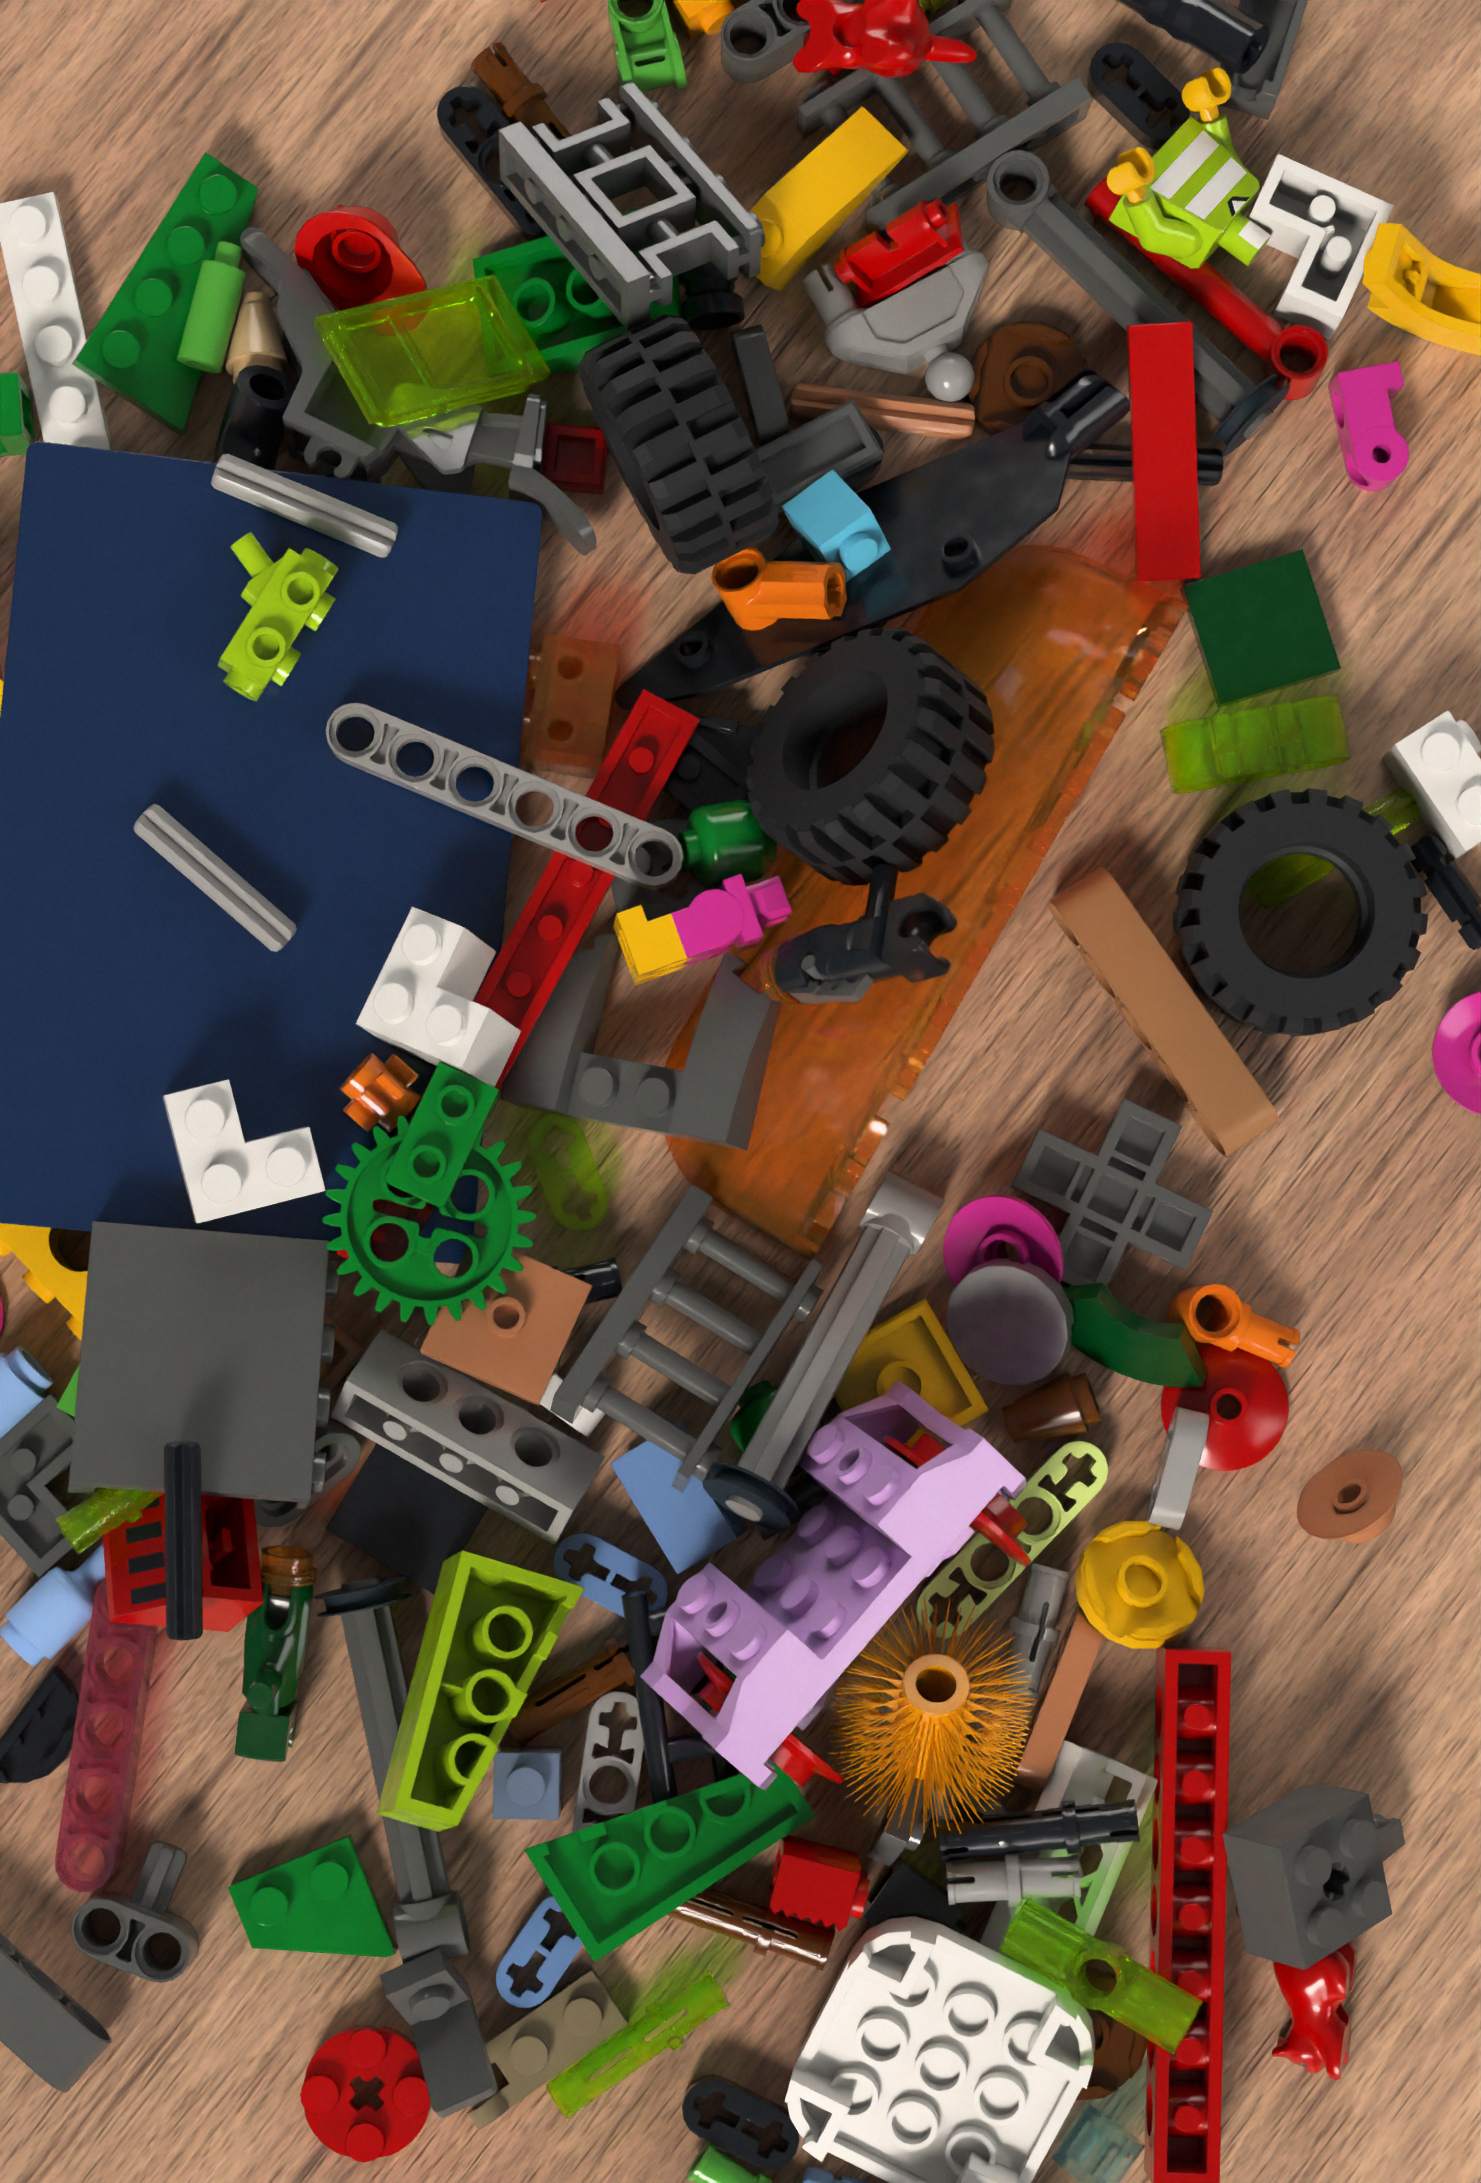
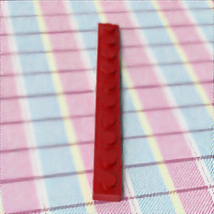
M643 689L585 797L646 822L698 727L700 719ZM592 816L585 818L579 823L575 836L581 847L588 851L596 852L608 847L613 839V830L606 820L601 817ZM556 851L473 1001L490 1008L521 1031L495 1085V1088L499 1090L503 1086L616 878L614 875ZM426 1089L424 1090V1092H423V1094H422V1096H421L419 1102L417 1103V1105H416V1107H415L413 1113L411 1114V1116H410V1118H409V1120H408L409 1124L411 1123V1121H412V1119H413V1116H414V1114H415V1112H416V1110H417V1108H418V1106H419V1104H420V1102H421V1099H422V1097H423V1095H424ZM389 1185L394 1194L406 1198L413 1197V1195ZM376 1199L373 1202V1209L377 1212L419 1222L421 1224V1235L437 1207L427 1203L425 1208L416 1209L382 1199ZM384 1223L375 1229L371 1245L378 1257L387 1261H394L405 1255L409 1239L406 1231L401 1226L395 1223ZM346 1250L336 1252V1254L346 1259L349 1258Z

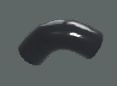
M262 365L247 366L239 372L221 422L213 463H218L223 454H230L261 468L275 470L285 432L283 415L296 388V385L288 376L279 370Z

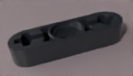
M458 86L449 90L441 98L437 108L439 127L445 141L527 241L530 242L548 236L537 222L533 224L530 222L533 217L517 198L515 201L509 199L515 196L504 182L493 178L487 171L489 159L499 152V134L493 135V133L509 126L510 123L480 89L473 86ZM462 107L468 113L473 112L475 109L479 110L476 114L478 126L487 138L480 147L478 146L477 137L467 125L461 124L456 128L453 127L456 123L454 111L457 108ZM479 148L476 153L473 154L471 152L472 150Z

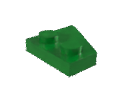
M351 1834L235 1882L228 1887L252 1948L385 1958L397 1952V1947Z

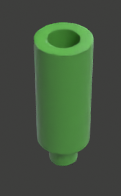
M223 241L218 242L214 260L202 262L177 355V361L188 367L210 373H221L247 276L244 271L238 268L243 249L235 244Z

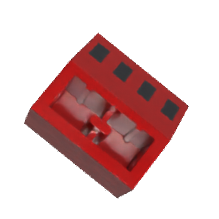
M125 1490L105 1495L100 1500L109 1622L166 1627L165 1492ZM201 1495L203 1630L229 1632L264 1602L254 1499Z

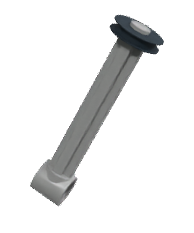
M891 1170L887 1171L858 1225L862 1227L863 1232L738 1465L716 1462L711 1465V1473L716 1478H706L702 1481L705 1491L721 1506L758 1526L776 1531L790 1529V1521L785 1515L793 1516L798 1514V1505L784 1492V1489L906 1258L910 1254L915 1256L945 1199Z

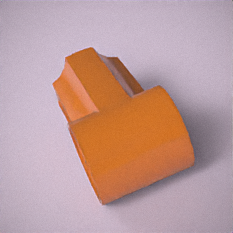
M749 547L715 564L712 570L711 578L715 588L736 624L746 630L764 629L772 625L779 618L832 619L833 616L842 615L847 601L846 574L839 562L766 561L760 551Z

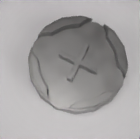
M995 1258L974 1267L952 1291L946 1310L948 1336L960 1359L978 1375L1001 1385H1027L1046 1377L1068 1353L1072 1342L1073 1308L1062 1286L1043 1268L1026 1262L1025 1265L1018 1262H1008L1011 1258Z

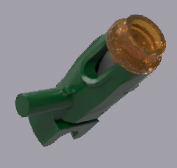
M282 1545L266 1546L261 1549L260 1570L264 1602L247 1616L242 1693L247 1700L239 1712L235 1755L240 1757L284 1762L286 1761L288 1747L292 1748L298 1710V1700H295L300 1690L302 1673L305 1666L314 1587L318 1575V1570L312 1566L313 1553L306 1549Z

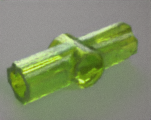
M1028 1898L1005 1934L1000 1947L1001 1951L1068 1990L1072 1998L1081 2006L1091 2010H1101L1172 2054L1178 2049L1203 2003L1202 2000L1133 1960L1129 1952L1121 1945L1098 1939L1033 1899ZM1101 1959L1107 1961L1113 1967L1117 1980L1114 1990L1100 1991L1089 1983L1085 1971L1088 1960Z

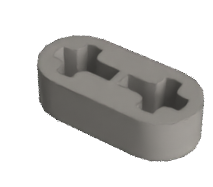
M1181 1407L1175 1408L1150 1493L1146 1515L1147 1523L1175 1530L1181 1528L1206 1442L1209 1426L1208 1414Z

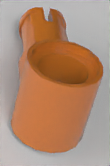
M1207 1284L1183 1288L1173 1296L1168 1306V1322L1185 1324L1195 1344L1211 1343L1230 1352L1240 1348L1272 1361L1282 1368L1287 1367L1291 1363L1296 1353L1295 1350L1285 1346H1288L1289 1343L1299 1345L1300 1330L1286 1327L1252 1313L1251 1305L1242 1302L1235 1291L1225 1285ZM1203 1297L1211 1303L1215 1314L1214 1322L1208 1330L1202 1328L1196 1318V1307Z

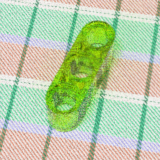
M1338 695L1313 697L1173 724L1160 730L1173 794L1191 793L1334 766L1351 759Z

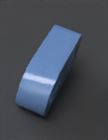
M587 1532L574 1533L565 1538L556 1548L553 1564L558 1579L585 1587L581 1594L582 1596L624 1617L621 1595L627 1592L612 1584L616 1573L635 1582L640 1578L641 1574H646L653 1579L650 1590L658 1595L656 1602L653 1605L649 1604V1611L664 1608L668 1597L667 1581L662 1572L648 1562L597 1535ZM585 1543L596 1548L593 1559L598 1564L610 1569L606 1580L590 1572H586L580 1580L573 1578L569 1574L572 1564L565 1559L567 1550L570 1548L579 1551L584 1547Z
M551 1893L539 1902L502 1957L496 1972V1985L500 1995L509 2004L518 2008H531L541 2004L550 1995L583 1945L577 1934L573 1935L568 1931H564L559 1936L553 1947L542 1941L549 1932L552 1922L545 1913L550 1908L557 1912L562 1911ZM537 1950L545 1956L536 1975L543 1985L539 1989L528 1985L521 1993L512 1987L515 1975L508 1968L513 1963L521 1967L525 1966Z

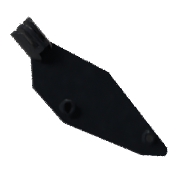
M1085 367L1037 406L1025 419L1024 423L856 493L871 509L891 550L845 583L847 601L841 616H833L832 619L779 618L772 625L764 629L751 631L743 629L736 624L724 601H722L624 682L615 692V702L621 709L631 710L643 689L668 702L705 696L828 646L844 636L855 635L858 631L870 629L962 591L1058 511L1070 461L1125 417L1130 411V400L1124 393L1113 387L1112 384L1099 376L1091 368ZM799 539L772 560L817 562L803 547Z

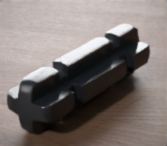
M1434 833L1428 834L1410 846L1416 859L1410 862L1418 873L1424 871L1428 877L1424 880L1425 884L1453 923L1456 920L1459 922L1462 928L1458 932L1468 947L1473 950L1481 948V908L1479 906L1481 898L1454 860L1449 863L1445 857L1449 851L1438 835Z

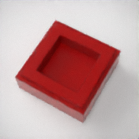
M548 422L542 475L561 491L604 495L608 447L600 427Z

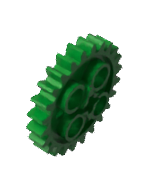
M402 1115L398 1117L397 1121L398 1136L390 1138L383 1129L376 1126L373 1128L374 1138L377 1143L376 1148L370 1151L365 1146L356 1142L351 1146L355 1155L360 1160L357 1168L337 1164L335 1170L348 1181L346 1189L326 1190L325 1195L342 1205L340 1213L323 1217V1223L341 1227L342 1236L329 1242L326 1247L327 1250L347 1251L349 1258L337 1269L338 1275L349 1274L357 1270L362 1276L353 1292L354 1295L360 1296L372 1287L380 1292L375 1307L377 1312L380 1313L392 1300L401 1302L400 1319L402 1322H406L411 1316L414 1307L418 1306L424 1308L428 1325H434L438 1307L447 1305L455 1321H459L462 1318L461 1301L467 1298L481 1311L486 1309V1301L482 1289L487 1285L503 1294L508 1291L505 1282L499 1275L503 1268L522 1272L523 1265L511 1255L513 1247L525 1248L532 1247L533 1241L530 1238L517 1232L518 1224L528 1223L536 1219L535 1213L520 1210L517 1205L518 1200L533 1192L532 1187H512L509 1179L520 1170L522 1164L519 1161L504 1166L500 1165L497 1159L505 1147V1143L502 1140L493 1144L488 1149L480 1146L484 1130L483 1126L459 1178L465 1175H475L486 1183L489 1190V1199L486 1206L475 1213H464L453 1205L450 1195L446 1205L439 1208V1213L444 1216L484 1225L487 1228V1233L484 1237H477L443 1227L435 1228L431 1237H425L420 1234L421 1224L419 1222L375 1211L373 1209V1202L376 1199L416 1209H423L428 1203L415 1196L406 1198L394 1194L385 1180L388 1169L410 1125ZM395 1223L406 1231L409 1245L405 1255L400 1259L387 1261L378 1257L373 1251L371 1245L372 1235L380 1225ZM449 1239H459L465 1242L473 1254V1263L470 1269L457 1277L443 1274L435 1263L437 1247L443 1241Z

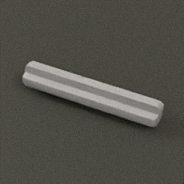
M223 454L220 457L211 479V485L219 491L380 558L388 556L398 534V526L391 521L230 454Z
M157 804L149 806L136 820L133 828L137 835L268 949L277 952L294 936L297 930L294 922L161 806Z

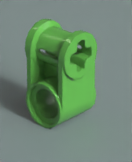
M608 0L609 26L614 42L613 49L620 84L623 85L632 81L641 92L674 85L677 90L686 89L687 81L676 34L672 32L665 0H646L651 4L652 9L646 15L636 18L629 17L620 11L619 7L625 0Z

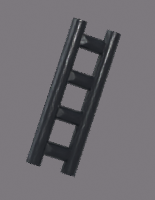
M635 1591L621 1595L653 1804L678 1796L673 1763L711 1756L715 1783L739 1775V1770L705 1741L699 1732L669 1738L664 1699L640 1676L653 1662L656 1651L653 1636L660 1635L666 1611L670 1607L649 1611L646 1591ZM718 1660L715 1664L724 1671L723 1663ZM707 1674L690 1692L691 1695L699 1693L710 1679ZM702 1699L703 1705L711 1711L713 1708Z

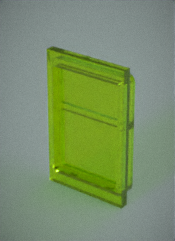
M494 274L316 316L313 324L369 425L376 423L382 427H390L465 406L523 393L528 390L531 383L548 379L551 372Z

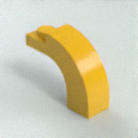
M1379 223L1373 245L1368 249L1363 264L1364 277L1362 284L1371 291L1367 308L1385 321L1410 334L1445 347L1481 356V274L1459 268L1438 258L1402 224Z

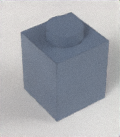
M498 1746V1751L494 1756L493 1819L559 1820L562 1812L563 1747L525 1746L521 1748L520 1746Z

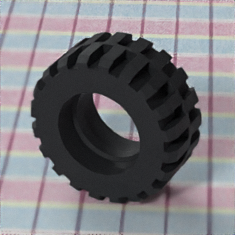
M661 314L586 351L578 365V372L584 385V392L592 407V413L641 516L645 519L651 534L660 545L667 560L672 563L673 568L679 573L696 574L769 538L779 523L778 510L772 498L771 486L762 469L763 465L758 453L750 440L748 430L735 408L726 385L723 384L714 363L704 351L700 340L694 332H691L688 323L681 319L680 316Z
M897 628L858 631L857 638L854 636H844L832 642L831 650L828 652H817L804 663L806 669L797 678L791 676L780 689L784 692L775 706L770 704L762 718L765 725L761 735L754 736L750 749L754 761L753 764L747 766L746 775L747 786L750 791L748 793L753 816L758 819L759 827L769 837L822 876L831 881H839L843 885L851 886L868 885V882L870 883L872 868L875 865L888 864L894 866L901 873H905L922 865V857L928 852L937 853L949 841L947 835L957 823L962 826L972 812L969 805L974 795H981L987 781L984 769L986 764L992 763L995 748L993 738L990 736L995 733L992 712L988 707L987 697L980 686L919 636H913L907 630Z
M1311 788L1303 792H1290L1287 789L1269 793L1263 798L1249 801L1224 817L1197 843L1188 857L1189 863L1184 874L1179 877L1175 892L1178 895L1177 911L1173 913L1174 932H1179L1182 949L1178 950L1184 968L1189 966L1198 981L1194 984L1206 999H1213L1222 1008L1220 1012L1235 1022H1245L1254 1026L1253 1030L1271 1035L1286 1034L1290 1035V1037L1310 1036L1339 1030L1374 1014V1009L1383 1002L1390 1001L1403 987L1400 982L1406 972L1414 970L1421 954L1416 949L1419 936L1427 932L1428 914L1421 913V897L1427 895L1423 876L1418 878L1415 876L1410 861L1416 859L1407 841L1399 844L1390 833L1394 826L1381 814L1373 817L1362 810L1364 803L1347 795L1339 799L1328 796L1327 790ZM1288 854H1308L1331 863L1346 878L1357 902L1358 925L1351 945L1335 963L1321 971L1309 974L1287 973L1266 964L1249 947L1240 924V902L1249 879L1266 862Z

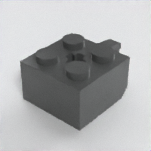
M1324 1783L1299 1787L1222 1833L1248 1954L1305 1970L1392 1915L1382 1862L1405 1845L1401 1820L1396 1818L1386 1819L1380 1814L1372 1813L1369 1794Z

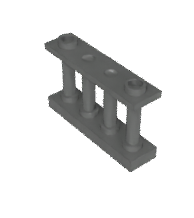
M958 0L959 6L929 24L932 35L957 40L962 39L981 26L1030 98L1026 103L1028 108L1008 120L1005 115L998 116L963 63L931 61L978 131L974 136L976 141L958 153L953 148L946 150L899 78H886L867 69H858L836 84L832 79L819 83L802 98L803 105L798 108L797 129L803 138H806L823 126H826L830 134H832L850 118L847 114L848 110L877 92L926 164L922 169L924 175L905 187L900 181L894 183L890 176L887 175L871 192L873 199L870 205L872 208L867 212L865 228L868 235L876 231L889 243L893 239L887 234L886 224L915 207L920 201L927 200L931 203L939 199L947 207L987 182L990 167L1004 153L1015 150L1032 153L1086 118L1092 96L1078 76L1060 87L1058 82H1049L1003 14L1004 11L1011 7L1012 0Z
M691 1184L555 1392L550 1411L572 1424L582 1408L591 1413L597 1408L676 1457L683 1463L676 1473L672 1487L683 1493L693 1476L700 1481L708 1477L711 1472V1465L718 1461L724 1450L714 1443L793 1317L804 1323L824 1292L823 1289L815 1285L823 1264L813 1258L800 1279L796 1281L713 1230L712 1228L715 1223L706 1217L714 1197ZM685 1250L693 1255H696L698 1251L702 1252L784 1303L765 1334L679 1281L681 1274L673 1270ZM651 1302L659 1307L667 1303L750 1355V1358L732 1386H729L645 1333L647 1326L640 1323L639 1320ZM617 1354L626 1360L632 1355L717 1408L698 1440L611 1386L613 1379L606 1376L605 1373Z

